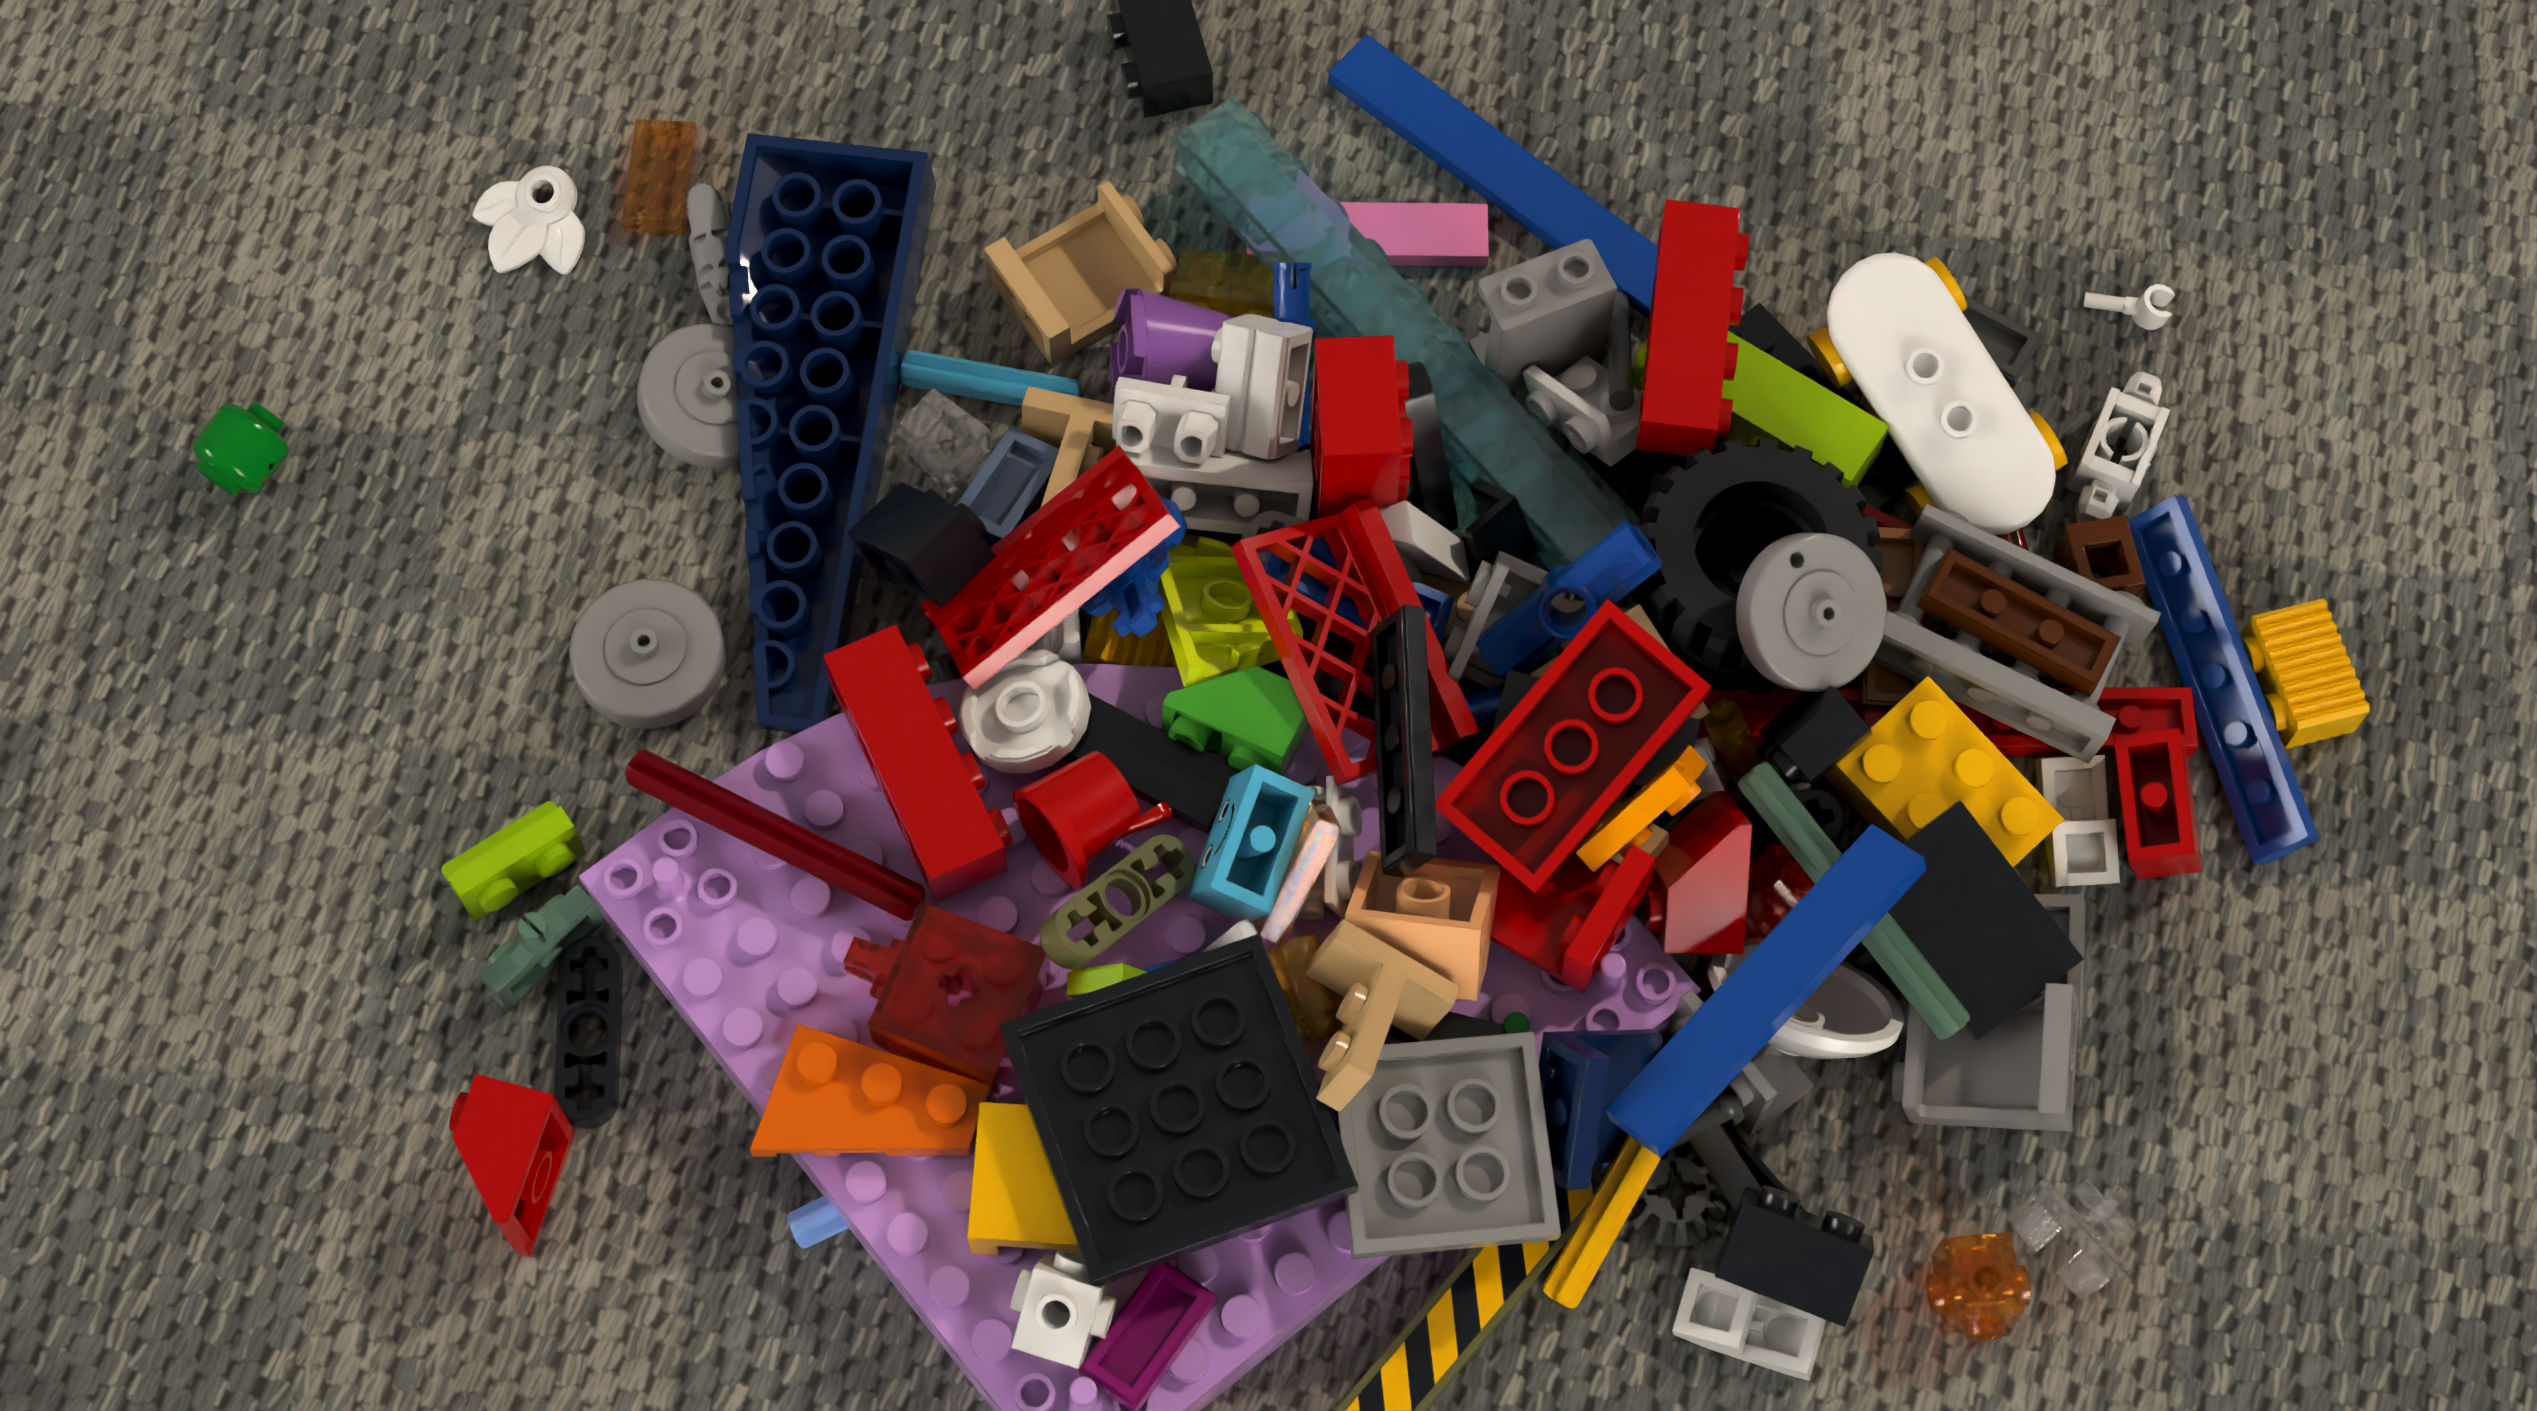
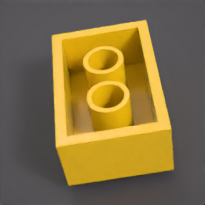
M1929 676L1914 687L1870 728L1873 733L1824 775L1869 825L1874 824L1901 843L1956 801L1961 800L2012 867L2020 862L2065 820Z

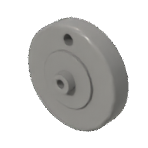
M701 323L685 326L669 333L649 352L639 376L636 397L639 415L644 427L662 449L673 457L691 465L705 468H728L740 465L736 409L738 396L733 365L734 337L733 327Z
M1824 533L1792 534L1767 546L1748 568L1739 589L1736 605V623L1739 639L1752 665L1765 678L1781 687L1809 692H1823L1829 686L1836 689L1856 678L1875 656L1884 634L1887 616L1884 586L1870 558L1849 540Z
M639 579L617 585L598 596L589 604L574 627L569 647V658L572 673L581 694L598 714L622 726L654 729L680 722L697 712L708 702L719 686L724 673L726 647L715 613L697 593L681 584L668 580Z

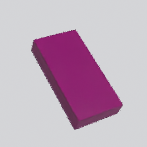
M1168 1262L1152 1267L1110 1324L1105 1339L1100 1338L1078 1369L1079 1375L1091 1378L1097 1388L1129 1410L1139 1411L1217 1303V1295Z

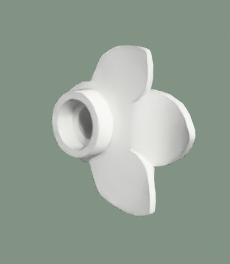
M539 166L527 172L520 181L499 182L493 185L478 200L472 216L480 223L493 227L489 235L488 250L493 267L498 273H507L533 260L538 254L554 270L562 275H568L575 267L585 243V229L580 219L573 212L577 203L576 185L565 171L555 166ZM544 186H553L554 193L552 198L546 203H537V192Z

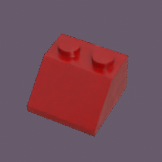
M1727 791L1712 792L1668 832L1669 844L1656 858L1650 887L1635 909L1636 913H1642L1646 931H1652L1664 953L1744 954L1752 824Z
M475 1074L469 1093L461 1092L452 1108L449 1121V1129L454 1132L452 1139L496 1225L517 1254L531 1257L575 1131L553 1094Z

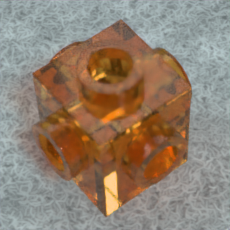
M2002 1232L1943 1238L1931 1254L1934 1273L1927 1275V1297L1932 1314H1941L1944 1334L1965 1332L1966 1340L1970 1342L1989 1341L2006 1336V1328H2011L2025 1312L2024 1306H2029L2031 1300L2028 1272L2024 1265H2016L2011 1233Z

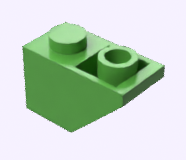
M1257 665L1169 692L1162 703L1161 731L1167 733L1169 738L1176 741L1178 739L1200 752L1205 750L1228 760L1229 765L1239 772L1257 764L1284 777L1310 726L1290 680Z

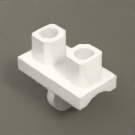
M1174 374L1170 385L1119 376L1115 386L1112 439L1116 440V446L1120 445L1124 451L1141 453L1143 450L1148 449L1150 445L1174 449L1173 453L1181 461L1203 464L1209 456L1223 458L1227 442L1226 429L1231 396L1189 389L1187 376Z

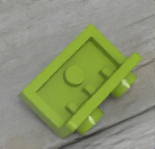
M547 801L445 863L441 871L473 922H476L490 912L505 907L516 896L547 877L560 873L573 861L585 855L586 851L573 823L561 806L557 808L554 802Z

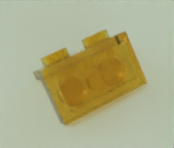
M1181 246L1175 281L1171 282L1169 297L1235 317L1245 314H1256L1273 318L1272 262L1291 263V288L1293 287V262Z

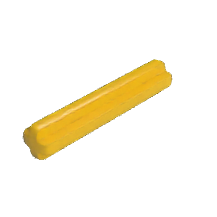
M1629 1134L1543 1285V1292L1565 1307L1574 1309L1579 1305L1661 1159Z

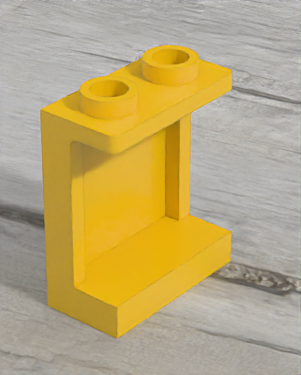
M992 1102L979 1103L967 1235L971 1254L999 1256V1246L1079 1251L1027 1105Z

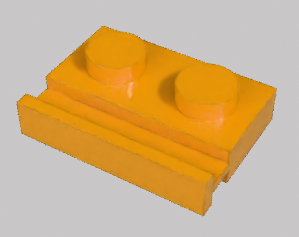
M1689 744L1602 821L1575 853L1593 872L1616 852L1624 858L1632 844L1639 847L1653 834L1648 824L1665 809L1673 817L1701 792L1702 789L1695 780H1697L1707 766L1705 760Z

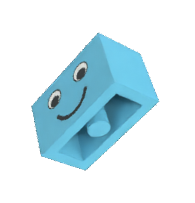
M1257 764L1230 777L1186 899L1236 921L1248 919L1249 922L1271 914L1315 790Z

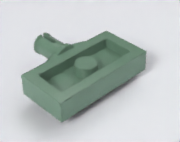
M579 885L572 888L565 896L562 894L554 896L538 912L524 914L529 924L525 923L521 918L518 920L517 928L521 937L517 941L509 940L503 943L489 957L486 963V970L480 975V978L490 995L508 1012L559 965L561 955L568 945L580 938L589 937L605 922L596 902Z

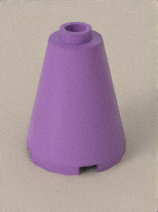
M1123 288L1118 296L1113 323L1124 325L1120 329L1118 343H1111L1110 381L1113 401L1115 386L1119 376L1166 385L1171 384L1174 374L1187 376L1189 389L1211 392L1216 385L1218 364L1212 360V343L1218 330L1223 327V321L1235 318V316L1143 289Z

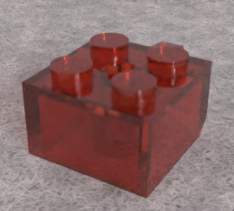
M924 902L920 904L905 941L893 938L890 947L887 948L854 937L843 960L846 973L873 984L869 993L871 997L878 999L868 1022L873 1043L891 1054L991 1085L992 1092L998 1095L1012 1066L1000 1033L999 1024L1035 1012L1051 974L1049 958L1042 947ZM961 991L972 993V999L963 997L959 1001L958 1006L949 1004L948 996L950 995L958 996Z

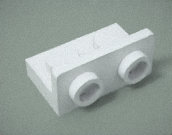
M1587 355L1556 378H1552L1535 365H1531L1523 371L1530 394L1526 397V404L1531 414L1541 425L1545 427L1552 425L1564 433L1579 452L1583 454L1590 452L1612 467L1635 450L1641 400L1640 391L1634 388V404L1630 409L1626 411L1613 409L1609 404L1608 370Z

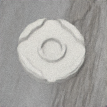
M1026 649L975 691L968 685L962 696L958 717L965 741L983 764L1003 773L1028 774L1054 765L1075 748L1087 729L1091 704L1087 687L1080 674L1072 665L1070 666L1069 663L1062 661L1059 655L1050 651Z

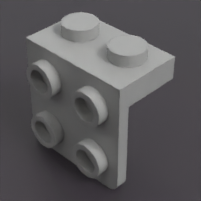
M1499 551L1493 565L1483 560L1481 561L1465 600V603L1474 607L1469 620L1465 623L1455 619L1442 647L1450 665L1448 676L1457 683L1460 677L1463 676L1488 688L1505 683V679L1499 678L1485 662L1482 653L1476 646V642L1480 633L1541 586L1543 578L1547 575V571L1502 551ZM1566 592L1553 598L1551 603L1555 608L1559 609Z

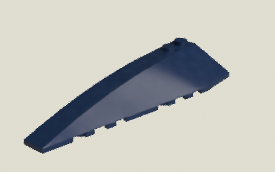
M747 133L725 246L730 278V316L733 322V365L737 381L738 403L736 404L742 498L746 514L745 543L746 554L749 558L751 588L749 589L750 614L753 617V661L758 726L761 729L799 733L826 720L828 717L833 689L828 681L823 655L845 646L865 558L847 531L863 518L877 502L901 381L900 368L907 349L936 190V181L927 152Z

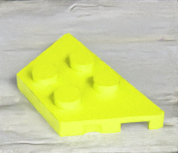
M1200 536L1196 548L1179 543L1176 547L1169 549L1168 568L1159 577L1157 593L1164 600V609L1161 610V614L1184 688L1256 665L1261 667L1279 661V655L1231 547L1223 542ZM1290 607L1287 616L1288 623L1292 632L1303 638V630L1296 610Z

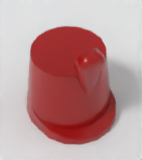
M1093 751L1013 793V804L1017 816L1034 847L1054 873L1066 885L1075 890L1087 884V865L1114 843L1123 838L1160 826L1172 817V810L1166 801L1159 803L1141 816L1139 804L1124 776L1104 754L1098 751Z

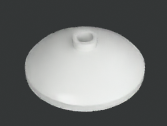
M1745 938L1744 954H1713L1708 969V978L1714 991L1725 982L1765 938ZM1843 960L1767 1043L1776 1050L1792 1056L1815 1059L1864 1057L1886 1049L1896 1042L1904 1024V1014L1897 999L1884 985L1863 970L1860 971L1852 964Z

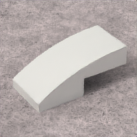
M2095 755L2089 764L2075 757L2035 759L2038 792L2065 819L2044 838L2053 887L2120 883L2116 819H2109L2105 755Z
M1690 1268L1672 1332L1675 1336L1710 1350L1810 1381L1826 1320L1715 1277L1714 1273Z

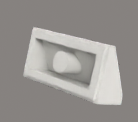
M1406 500L1379 509L1398 553L1409 557L1417 565L1420 572L1462 582L1470 581L1463 540Z

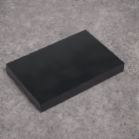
M1961 800L1956 801L1902 842L1924 857L1927 870L1888 913L1967 1010L1970 1020L1964 1027L1974 1040L1981 1039L2045 990L2046 983H2054L2084 960Z

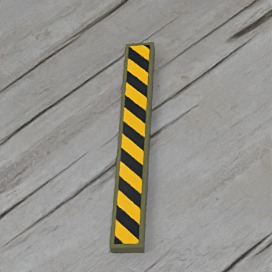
M1593 1169L1590 1189L1566 1190L1554 1182L1561 1236L1557 1240L1472 1248L1334 1411H1428L1562 1252L1604 1177Z

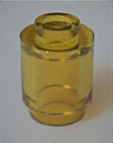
M1315 935L1291 939L1276 946L1268 953L1299 1035L1303 1034L1305 1041L1309 1042L1332 1036L1337 1031H1340L1343 1026L1342 1021L1336 1018V1014L1344 997L1305 975L1312 955L1321 946L1318 936Z

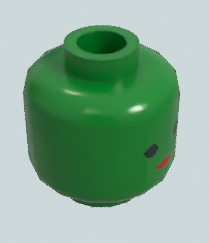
M254 401L247 410L235 404H224L193 443L194 453L200 459L195 469L234 497L241 490L252 494L258 493L270 480L289 453L286 441L278 434L284 423Z

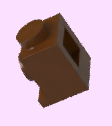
M2126 515L2064 526L2053 548L2055 560L2059 561L2061 567L2113 591H2124L2136 597L2139 596L2146 582ZM2092 573L2099 574L2103 578L2093 579Z

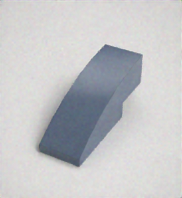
M1009 427L955 505L956 507L959 503L965 504L982 520L987 529L982 537L990 548L1040 509L1059 452L1058 448L1013 427ZM918 596L917 602L922 603L925 601V599Z

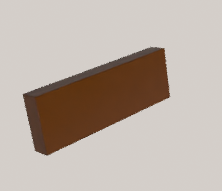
M1949 547L1942 556L1917 604L1918 608L2088 697L2096 689L2121 639L2120 636Z

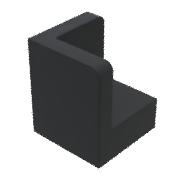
M1477 478L1469 485V489L1481 514L1477 520L1466 528L1465 536L1461 538L1464 541L1469 575L1474 578L1481 561L1483 560L1493 565L1499 551L1524 562H1527L1539 552L1516 496L1481 478Z

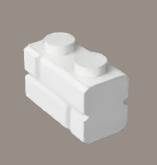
M1245 314L1223 321V327L1218 330L1212 343V360L1218 364L1216 385L1211 392L1231 396L1226 429V449L1243 451L1244 454L1267 460L1277 459L1298 451L1313 334L1311 327L1290 322H1279L1277 319L1256 314Z

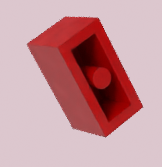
M2180 728L2113 737L2128 862L2136 878L2149 879L2203 872L2188 751Z

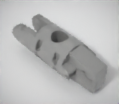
M697 182V185L695 187L692 186L691 191L688 192V198L686 199L688 204L686 207L689 210L687 213L692 232L688 241L695 266L699 292L704 300L712 323L733 327L729 306L730 278L725 246L732 212L730 207L722 201L723 199L717 189L715 190L712 185H707L705 182L703 184Z

